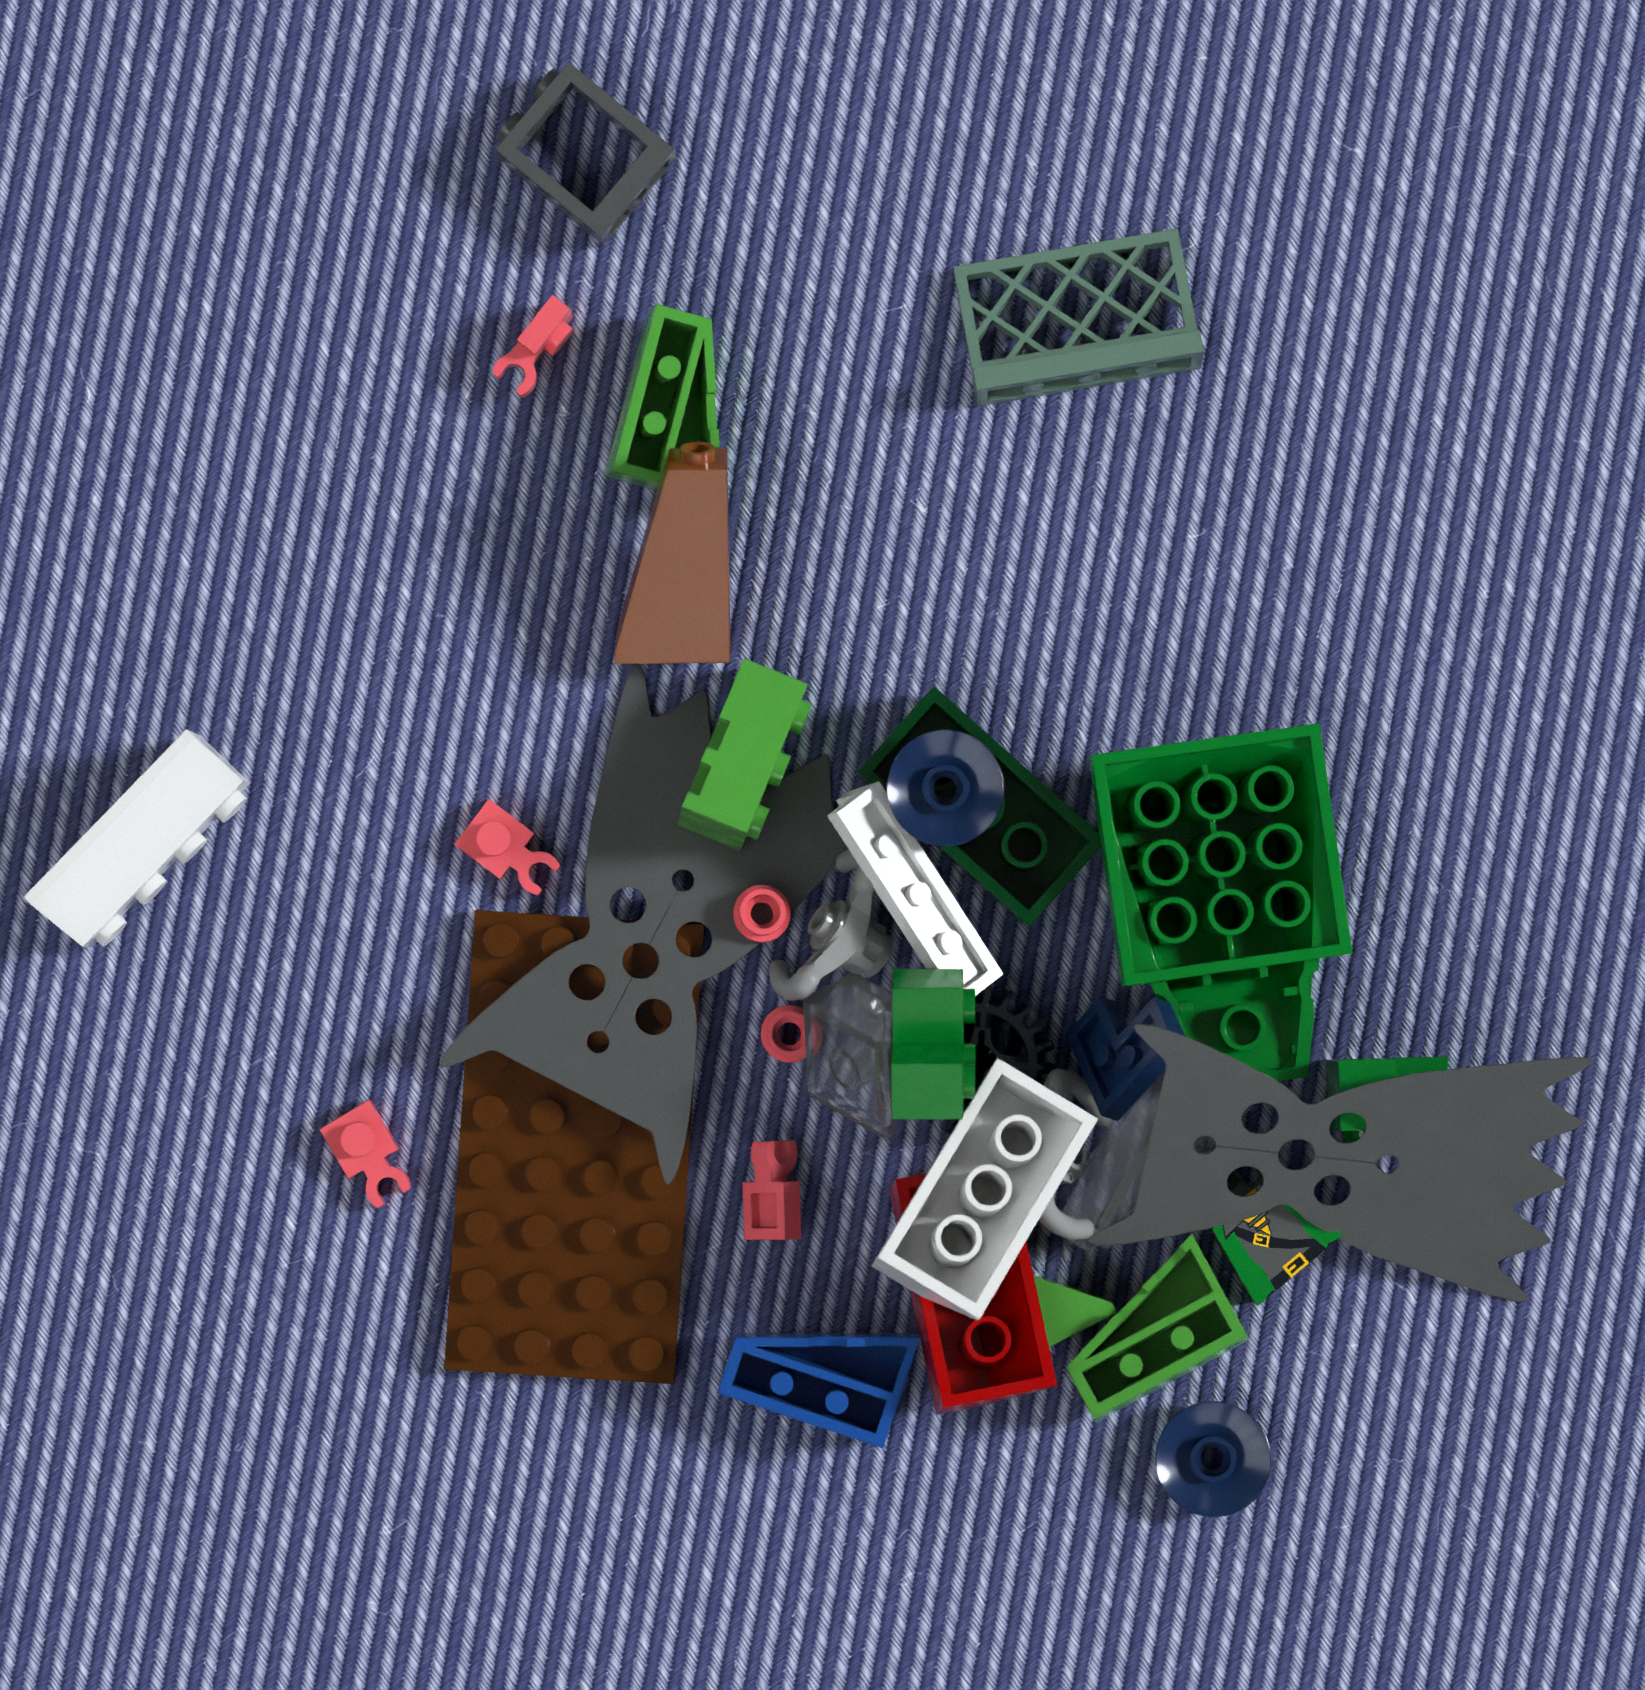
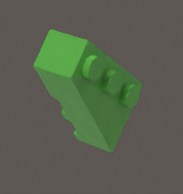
M655 304L647 311L604 476L657 491L669 449L680 448L683 444L689 442H707L713 444L715 448L720 447L719 429H717L716 380L712 319Z
M745 658L743 659L709 745L703 754L691 789L687 793L681 807L678 826L741 851L746 837L758 840L770 808L760 805L766 787L770 784L779 788L791 758L790 755L781 752L789 732L800 736L812 703L802 700L808 685L807 683Z
M1191 1234L1164 1265L1145 1282L1132 1299L1112 1317L1066 1366V1369L1096 1423L1247 1342L1248 1336L1195 1238Z

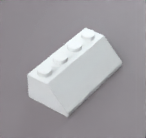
M186 729L40 879L24 898L82 947L91 948L96 942L102 947L106 946L126 926L127 922L121 916L137 900L143 906L147 904L165 886L167 880L162 874L177 859L182 864L188 862L205 845L207 839L202 833L218 817L225 823L244 805L247 797L242 792L250 783L202 736Z
M997 1058L975 1092V1099H971L963 1112V1119H959L873 1262L872 1267L923 1298L979 1320L1098 1118Z

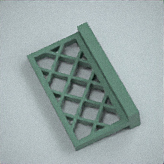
M1178 228L953 267L977 407L1201 369L1204 349L1200 330L1197 329ZM1168 247L1172 266L1160 283L1133 266L1145 250ZM1131 253L1127 260H1124L1123 258L1118 256L1122 254ZM1103 258L1120 269L1104 292L1078 276L1088 260ZM1076 262L1070 270L1063 266V264ZM1047 267L1063 278L1047 302L1021 285L1033 269ZM1019 272L1014 280L1006 275ZM1126 275H1129L1153 291L1137 314L1111 298ZM991 277L1005 286L1007 290L993 309L989 311L971 299L968 286L969 280ZM1173 278L1177 294L1167 288ZM1071 284L1096 300V303L1080 324L1054 307ZM1014 294H1017L1040 310L1024 333L998 317ZM1161 296L1180 309L1183 327L1161 331L1144 320V318ZM1104 306L1130 323L1120 338L1105 341L1088 330V327ZM973 313L984 319L977 330ZM1047 316H1050L1074 332L1063 348L1048 350L1031 339ZM991 325L1017 341L1006 358L982 361L979 342ZM1137 328L1146 333L1132 336ZM1080 338L1089 342L1088 344L1076 345ZM1025 347L1033 352L1019 355Z

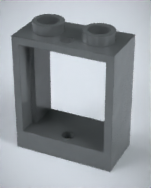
M568 62L560 73L553 68L542 78L532 94L537 100L524 116L516 112L506 121L496 136L500 144L495 150L502 163L604 246L676 161V154L673 147ZM572 89L645 148L594 211H591L520 152Z

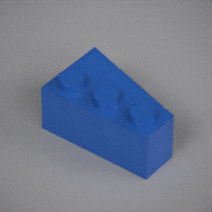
M737 1333L717 1393L883 1448L920 1336L919 1333Z

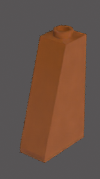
M689 442L683 444L680 448L669 449L616 630L615 664L730 663L727 448H715L713 444L707 442Z

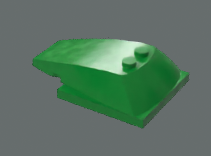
M1320 723L1088 756L1121 986L1150 983L1157 998L1171 1004L1185 1037L1241 1061L1276 1081L1308 1077L1314 1021V1000L1311 998L1312 975L1315 971L1319 970L1320 958L1353 954Z

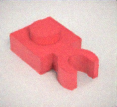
M490 799L487 800L454 844L499 879H502L510 867L518 872V880L521 886L534 895H540L543 889L532 882L530 878L531 868L537 863H545L556 872L561 868L558 860L551 854L543 851L531 852L526 846L536 834Z
M371 1100L364 1102L319 1129L348 1179L362 1171L368 1178L366 1182V1195L375 1207L380 1208L386 1204L378 1190L382 1179L386 1177L393 1178L397 1181L403 1193L411 1189L408 1175L402 1169L390 1166L386 1159L387 1156L400 1148Z

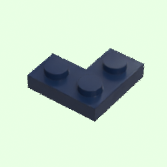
M1100 996L1066 1034L1101 1116L1119 1121L1165 1071L1166 1063L1164 1059L1138 1035L1134 1025H1153L1185 1036L1169 1002L1153 997L1127 1025L1118 1003Z

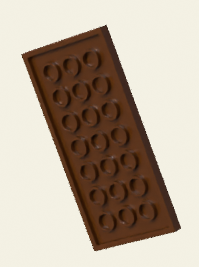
M475 910L467 1026L518 980L554 952L574 941L585 938L590 929L589 918ZM617 919L620 922L624 923H634L637 921ZM684 924L677 931L676 945L684 955L689 957H700L703 955L705 925ZM635 943L628 947L622 959L625 971L637 979H644L653 975L659 964L657 952L650 944ZM590 964L580 965L570 974L569 988L577 998L593 1000L604 991L605 977L596 966ZM698 982L692 991L696 1010L697 1032L701 982ZM648 999L642 1002L635 1014L639 1029L650 1035H658L666 1031L672 1020L670 1008L666 1003L658 999ZM594 1031L588 1036L587 1046L592 1052L602 1053L609 1046V1038L604 1031ZM495 1050L487 1051L465 1060L444 1362L445 1370L674 1384L694 1079L682 1157L677 1173L671 1183L667 1185L662 1177L654 1137L651 1131Z

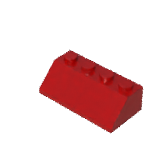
M926 1174L895 1179L889 1188L896 1224ZM1027 1242L1024 1243L979 1320L923 1298L910 1290L936 1415L988 1405L1057 1386Z

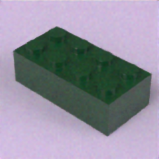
M933 686L856 772V776L866 785L879 781L887 793L888 776L893 761L898 753L916 737L936 730H955L969 734L981 741L995 756L1003 775L1004 794L998 815L993 823L975 839L956 846L935 847L1021 924L1028 928L1100 849V835ZM941 778L934 784V793L939 799L949 800L955 796L956 786L952 780Z

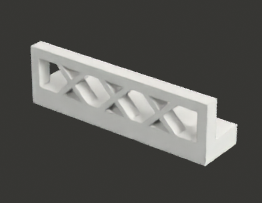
M878 781L848 791L837 799L839 807L828 814L827 817L864 874L873 884L875 891L925 968L964 969V988H975V996L1003 975V972L917 839L907 833L894 817L889 805L888 795L881 783Z

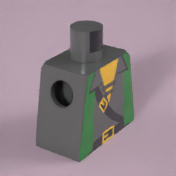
M1237 1169L1231 1172L1227 1179L1229 1190L1241 1197L1257 1193L1263 1185V1175L1250 1185ZM1285 1204L1277 1205L1269 1211L1249 1219L1209 1228L1245 1293L1256 1305H1260L1342 1236L1339 1231L1325 1232L1304 1219L1294 1208Z

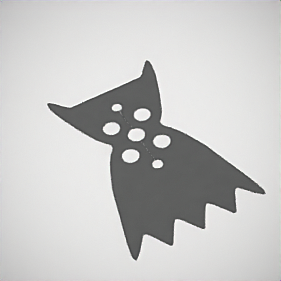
M635 664L628 674L619 702L591 820L585 888L586 910L590 924L589 932L585 938L574 941L554 952L487 1007L461 1032L446 1050L440 1067H449L492 1050L509 1057L651 1131L654 1137L662 1177L668 1185L679 1168L690 1114L697 1037L696 1010L692 996L693 988L698 982L713 977L725 970L759 944L741 935L734 924L733 908L737 898L749 887L769 885L784 894L789 902L792 914L836 865L837 856L841 852L848 850V848L827 817L834 810L831 802L830 757L825 754L783 777L779 788L770 784L767 785L760 805L770 808L758 840L746 837L741 851L678 826L681 807L687 793L691 789L703 754L711 740L707 693L700 691L667 713L653 717L640 666ZM679 870H688L694 877V884L687 891L678 890L677 892V889L672 884V877ZM631 887L637 889L646 900L644 915L634 923L620 922L610 911L611 898L621 888ZM756 904L752 907L751 918L755 923L764 925L772 920L773 913L768 905ZM696 921L703 923L711 932V947L706 954L700 957L686 956L676 945L677 931L688 922ZM635 943L650 944L658 954V968L648 978H634L623 967L622 959L624 952ZM590 964L596 966L605 977L604 991L593 1000L579 999L569 988L570 974L580 965ZM648 999L661 1000L671 1010L672 1020L670 1026L666 1031L658 1035L644 1033L636 1023L635 1014L637 1008ZM594 1031H604L609 1038V1046L602 1053L592 1052L587 1046L588 1036Z
M1134 1025L1138 1035L1164 1059L1166 1069L1134 1212L1129 1217L1092 1235L1087 1240L1088 1243L1115 1245L1160 1239L1249 1219L1269 1211L1277 1205L1285 1204L1294 1208L1304 1219L1325 1232L1339 1231L1342 1234L1339 1240L1373 1256L1485 1294L1517 1302L1528 1300L1521 1288L1497 1266V1262L1550 1243V1238L1513 1210V1206L1524 1200L1565 1186V1179L1535 1158L1528 1150L1529 1147L1582 1126L1580 1119L1550 1100L1543 1093V1090L1589 1066L1593 1062L1590 1058H1549L1419 1072L1372 1082L1331 1095L1316 1104L1303 1103L1296 1094L1282 1083L1207 1045L1153 1025ZM1256 1103L1272 1105L1278 1112L1276 1126L1265 1133L1256 1134L1249 1132L1242 1124V1115L1249 1106ZM1352 1112L1364 1118L1366 1130L1358 1140L1351 1143H1342L1332 1138L1329 1126L1336 1116ZM1201 1136H1210L1215 1140L1216 1147L1208 1154H1200L1194 1149L1195 1140ZM1295 1139L1309 1142L1315 1150V1156L1307 1167L1292 1170L1285 1168L1280 1163L1278 1152L1286 1142ZM1382 1156H1395L1399 1161L1397 1169L1391 1173L1380 1172L1376 1167V1163ZM1239 1167H1254L1263 1175L1261 1189L1250 1196L1241 1197L1233 1194L1227 1186V1179L1230 1173ZM1330 1175H1338L1345 1178L1350 1184L1348 1198L1337 1205H1325L1319 1202L1314 1195V1188L1322 1178Z

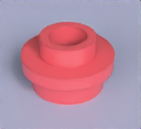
M769 885L749 887L739 895L733 908V920L737 930L741 935L753 942L766 943L777 939L784 933L790 922L791 910L787 898L778 889ZM756 904L768 905L773 913L772 920L764 925L755 923L751 918L752 907Z
M785 1005L774 1009L767 1015L761 1028V1040L765 1050L773 1058L782 1062H797L806 1058L815 1048L818 1040V1028L814 1018L805 1009L794 1005ZM791 1022L800 1028L801 1037L797 1043L786 1045L780 1041L778 1031L784 1023Z

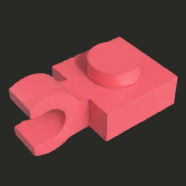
M552 295L518 337V342L514 348L495 363L492 371L493 376L500 380L509 368H521L525 372V378L516 389V393L521 398L529 395L537 383L536 360L539 361L546 351L554 356L567 342L574 330L568 325L573 318L571 309Z
M795 1140L752 1143L751 1160L754 1166L755 1182H742L744 1240L801 1239L800 1181H787L789 1173L797 1162L798 1151Z

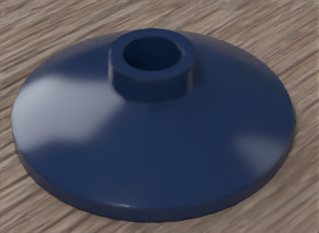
M955 730L931 731L910 741L893 761L887 782L889 805L898 823L914 838L934 846H956L969 842L981 835L998 815L1004 794L1003 775L993 753L975 737ZM941 778L952 780L956 786L955 796L949 800H941L934 793V784Z
M1205 1401L1184 1408L1166 1424L1157 1443L1155 1464L1162 1487L1177 1505L1196 1515L1222 1517L1241 1511L1259 1496L1269 1477L1271 1452L1263 1429L1249 1413L1230 1403ZM1211 1446L1217 1447L1222 1453V1460L1219 1465L1213 1468L1204 1466L1201 1462L1203 1450Z

